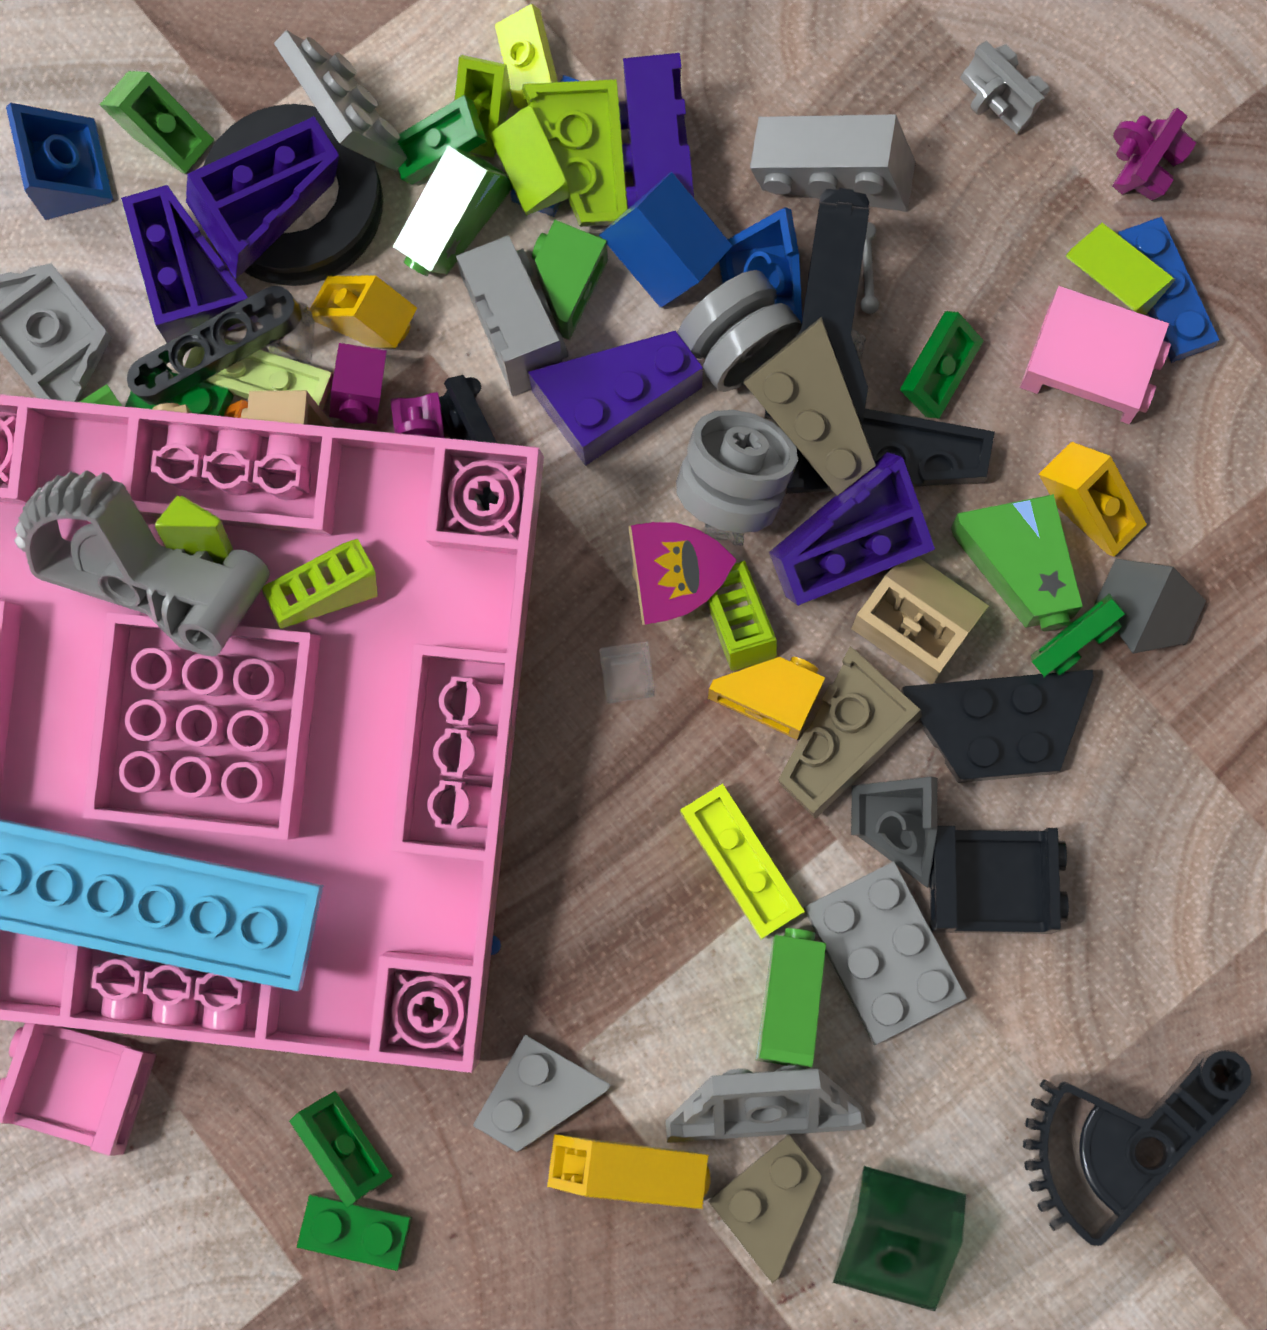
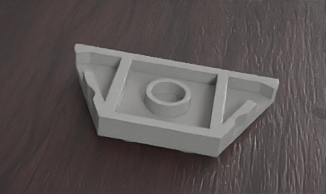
M52 263L32 267L19 274L12 272L0 274V352L37 398L78 402L111 340L110 335Z
M798 1065L783 1066L775 1072L753 1073L747 1069H732L726 1071L723 1075L711 1076L666 1119L667 1143L863 1130L866 1128L864 1109L861 1104L820 1069H805Z

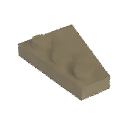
M820 317L744 380V384L836 496H838L875 467L876 463L845 383L838 359L832 348L822 317Z
M851 646L842 660L843 666L833 684H829L822 697V705L810 727L805 729L778 779L780 785L815 819L922 717L921 710Z

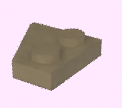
M789 1134L708 1200L771 1283H774L781 1274L822 1178L821 1174Z

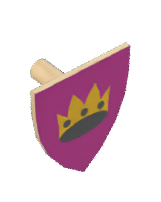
M651 522L628 526L634 563L632 577L637 584L642 625L668 621L689 614L707 602L722 586L737 559L717 540L693 527L675 522Z

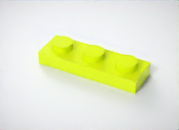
M723 783L680 810L684 820L760 940L805 912Z

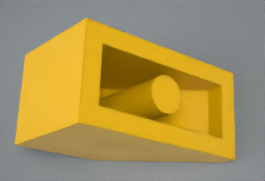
M376 275L327 276L306 316L314 322L369 347L396 348L407 337L411 328L410 321L417 307Z
M1071 441L1038 474L1049 494H1054L1057 508L1110 556L1115 557L1147 525L1112 457Z
M777 657L714 679L709 687L708 699L797 740L819 695L825 677L817 674L819 669L804 659L791 657V660L788 661L782 657Z

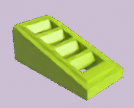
M358 539L348 541L264 585L262 588L263 595L280 629L378 597L374 567ZM333 580L335 581L334 583H332V584H330V585L327 584V582H330V581H333ZM314 587L316 592L309 596L306 589ZM294 594L298 602L289 606L285 596Z
M745 560L733 565L726 580L719 589L741 582L742 588L721 595H717V592H715L707 601L731 671L753 666L774 659L777 656V639ZM747 601L748 603L746 606L726 612L723 610L725 607ZM754 621V624L731 630L730 626L743 622Z

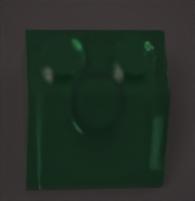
M863 1166L851 1201L833 1283L935 1312L963 1243L966 1194Z

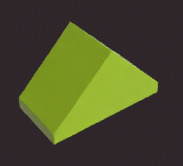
M461 55L458 61L454 101L463 95L474 101L487 142L471 150L469 153L494 158L497 152L489 133L506 121L512 100L507 64Z

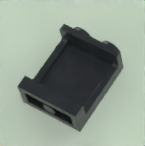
M937 826L929 879L931 932L1053 934L1060 931L1061 922H1067L1069 901L1067 892L1060 891L1059 871L1066 870L1067 847L1065 841H1058V828H1046L1043 831L955 830V826Z

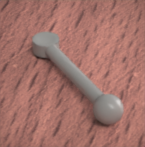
M868 222L863 252L865 297L861 301V308L867 314L875 313L879 308V301L874 296L871 244L875 237L876 228L871 222Z

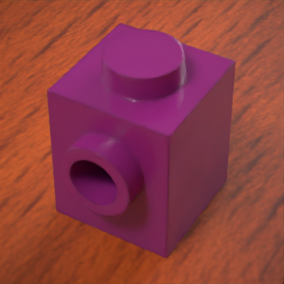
M344 343L338 344L329 417L342 419L352 424H377L387 350Z

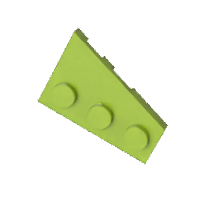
M617 79L523 84L522 90L528 105L533 107L567 180L568 200L579 226L611 225L627 211Z

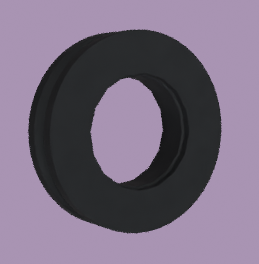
M275 105L244 116L218 138L203 165L206 166L313 116L338 152L339 159L335 177L337 178L339 188L336 202L325 218L308 229L283 233L244 271L256 279L271 284L284 286L308 285L326 280L327 276H335L357 261L374 239L381 222L383 190L374 160L339 144L316 107L310 105Z

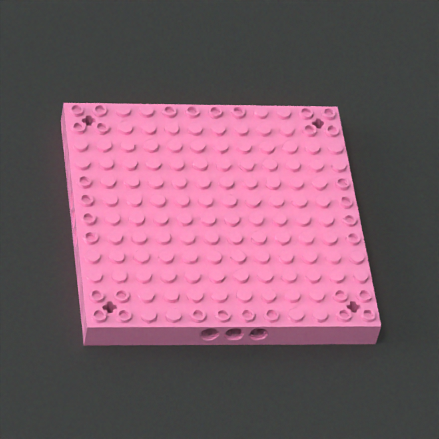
M0 395V819L324 885L303 988L300 991L0 930V1020L469 1073L474 1071L480 1060L544 456L539 447ZM87 470L96 477L105 472L114 481L124 484L155 540L164 547L165 545L155 528V524L177 495L187 498L220 518L233 549L246 550L255 554L266 564L270 574L265 585L343 543L358 539L374 567L378 597L280 629L261 589L222 651L217 656H206L180 648L145 613L36 578L30 571L26 553L18 548L14 542L18 535L15 527L19 522L18 518L23 512L22 508L36 490L42 488L47 481H52L57 475L65 477L70 471L80 475ZM484 487H490L493 494L499 497L497 504L489 503L488 511H483L482 507L474 501L476 494L483 495ZM80 519L57 520L62 538L70 542L77 530L87 524H92L89 521ZM333 580V581L327 582V584L330 585V584L334 583L335 581ZM314 587L306 589L309 596L316 592ZM294 594L285 596L289 606L298 602ZM429 997L434 998L435 1007L443 1009V1014L440 1013L433 1019V1022L428 1020V1013L419 1009V1004L423 1005Z

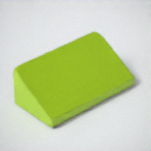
M531 105L521 109L489 133L490 139L526 216L569 198L567 180Z
M1103 222L1071 248L1066 255L1069 260L1128 307L1143 315H1146L1175 281L1171 275Z
M177 495L155 524L161 540L168 549H184L188 555L192 556L198 551H207L213 562L220 565L229 553L234 550L221 519L183 496Z

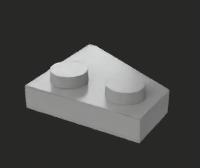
M524 1035L473 1126L512 1150L519 1152L587 1104L606 1093L610 1084Z

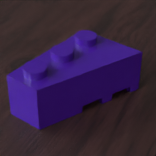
M680 53L623 58L625 101H619L621 130H628L629 143L622 144L624 173L633 172L634 186L626 187L627 208L629 209L671 171L694 198L690 149L687 143L684 117L686 115L685 99H682L681 91L682 67Z
M314 116L187 174L186 203L235 280L334 184L339 154Z
M168 185L121 198L154 322L166 343L248 298ZM256 315L250 317L254 323L258 322L259 318ZM235 324L228 328V330H232L245 325Z
M675 330L528 372L532 393L585 466L702 389L703 367Z
M888 452L875 462V467L838 496L833 497L769 552L785 597L799 606L935 550L902 456Z

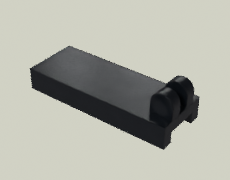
M464 375L447 378L444 382L447 390L443 396H440L443 425L449 438L497 443L475 399L482 388L479 380L474 377L465 378ZM490 487L483 488V495L477 494L485 511L489 510V503L497 504L499 497L493 494Z

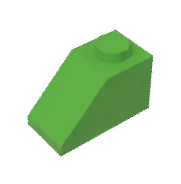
M128 71L99 104L133 139L181 173L186 174L215 140L149 72Z
M554 220L548 234L541 233L532 252V259L535 260L538 280L562 338L570 340L608 262L607 240Z

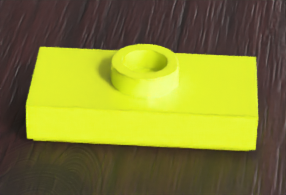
M533 4L494 24L503 62L507 64L513 103L520 109L529 106L522 90L523 84L558 82L541 11Z

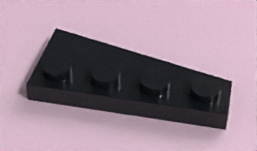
M865 408L862 427L875 462L887 452L902 456L913 487L985 482L988 475L995 431ZM797 448L798 462L787 485L786 494L832 491Z

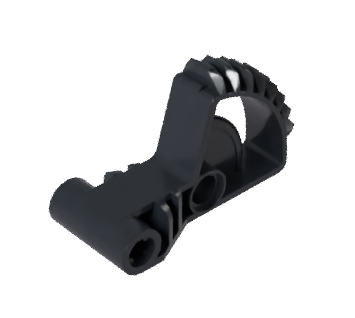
M826 189L821 194L802 328L793 339L822 317L861 424H863L868 385L851 332L870 202L866 194L854 192V189ZM765 410L764 418L773 419L770 416V414Z
M1227 1050L1201 1052L1194 1058L1191 1066L1158 1100L1154 1107L1142 1117L1135 1116L1063 1081L1056 1087L1051 1082L1043 1079L1039 1086L1044 1091L1052 1094L1048 1104L1037 1098H1032L1030 1103L1035 1109L1044 1111L1042 1121L1034 1118H1026L1025 1120L1027 1128L1040 1130L1039 1140L1031 1138L1023 1140V1147L1025 1149L1039 1150V1159L1024 1161V1167L1028 1171H1042L1043 1178L1034 1179L1029 1182L1032 1192H1039L1047 1189L1050 1196L1041 1199L1037 1203L1040 1212L1049 1211L1054 1207L1060 1212L1049 1221L1051 1229L1056 1231L1068 1223L1088 1244L1093 1246L1105 1244L1183 1156L1245 1094L1251 1084L1252 1073L1244 1057L1234 1051ZM1215 1065L1226 1067L1224 1075L1228 1079L1224 1083L1214 1081L1216 1074L1212 1068ZM1067 1092L1095 1105L1082 1127L1079 1142L1080 1163L1086 1181L1092 1191L1114 1213L1095 1234L1089 1233L1067 1210L1058 1195L1050 1171L1048 1158L1050 1127L1057 1106L1063 1095ZM1147 1137L1158 1139L1163 1147L1161 1161L1151 1167L1141 1166L1135 1156V1148L1138 1142Z

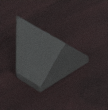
M1115 559L1095 604L1110 593L1121 606L1125 615L1118 619L1122 627L1117 632L1132 654L1187 644L1206 600L1172 566Z
M923 777L852 786L851 835L858 836L890 861H894L898 867L927 888L937 835L938 778Z

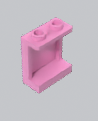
M1058 286L1047 310L1020 388L1038 394L1041 386L1044 384L1122 411L1123 414L1120 421L1130 424L1138 411L1147 412L1154 396L1156 386L1150 384L1149 380L1153 369L1160 371L1167 358L1171 343L1163 340L1169 323Z
M25 1023L24 1027L18 1028L9 1048V1056L13 1059L7 1077H3L0 1080V1123L15 1124L91 1147L90 1150L105 1155H124L156 1054L60 1026Z

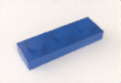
M1162 216L1118 232L1119 236L1175 279L1148 312L1150 317L1169 323L1163 341L1171 343L1168 352L1170 362L1173 363L1214 348L1219 342V337Z

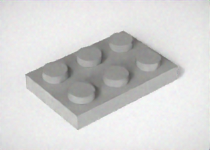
M286 30L274 45L339 144L396 171L407 159V156L397 143L400 136L396 129L376 112L375 108L378 106V103L372 94L361 85H358L353 76L356 74V70L353 65L339 53H335L333 56L327 53L311 37L303 40Z
M894 861L803 908L820 942L826 943L825 952L874 1045L966 999L960 984Z

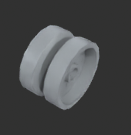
M758 270L744 272L713 290L691 310L678 330V335L697 359L706 358L703 364L704 373L718 391L727 392L744 385V380L789 344L802 328V323L788 305L782 303L775 304L777 290L763 272Z
M738 410L714 411L701 417L693 428L687 447L688 454L682 462L676 480L677 496L684 508L698 520L719 530L736 533L759 531L771 525L779 512L785 496V489L792 478L798 462L797 448L781 428L765 418Z

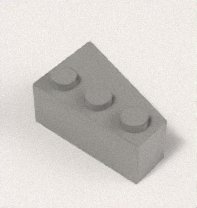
M896 114L758 118L750 169L763 191L773 194H790L820 199L821 194L826 189H854V192L867 195L870 207L908 212L915 159Z
M509 235L456 255L463 282L513 397L531 390L529 371L563 362L562 359L569 357L559 330H554L548 318L551 316L542 290L535 291L529 278L533 276V271L524 249L516 251Z

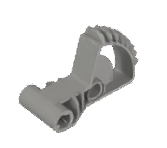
M87 470L80 475L70 471L65 477L57 475L52 481H47L42 488L36 490L22 508L23 512L18 518L19 522L15 527L18 535L14 542L18 548L26 553L30 571L36 578L145 613L180 648L206 656H217L222 651L269 579L270 574L266 564L255 554L246 550H232L220 565L213 562L207 551H198L192 556L188 555L184 549L173 550L160 545L155 540L124 484L114 481L105 472L96 477ZM80 519L89 521L92 524H87L77 530L70 542L62 538L57 520Z

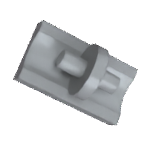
M985 41L977 46L974 51L973 60L964 70L960 79L977 94L970 105L977 115L991 108L1018 134L1026 129L1050 90L1049 85L1039 76H1030L1025 79L1016 70L1019 64L1017 54L1008 45L1005 44L994 48L988 41Z

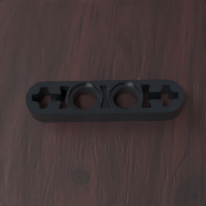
M281 286L265 288L139 358L128 370V387L139 399L149 405L165 403L292 332L301 321V306L287 289ZM280 303L283 315L275 319L272 316L274 314L272 307ZM256 315L259 318L258 322L263 327L259 329L250 317ZM235 324L246 325L247 331L242 341L234 345L225 343L224 338L228 328ZM194 347L204 348L205 354L202 362L196 367L185 368L183 358L186 352ZM169 362L179 373L175 377L170 373L172 372L171 368L167 366ZM151 373H156L158 375L155 378L156 386L149 389L147 387L149 384L147 376Z

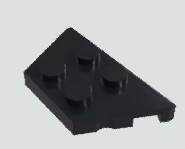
M1093 669L1069 671L1060 675L1049 673L1045 677L1042 674L903 686L901 692L921 710L922 717L919 720L924 726L923 731L933 746L942 753L945 758V764L956 781L963 783L1052 775L1060 772L1094 675Z

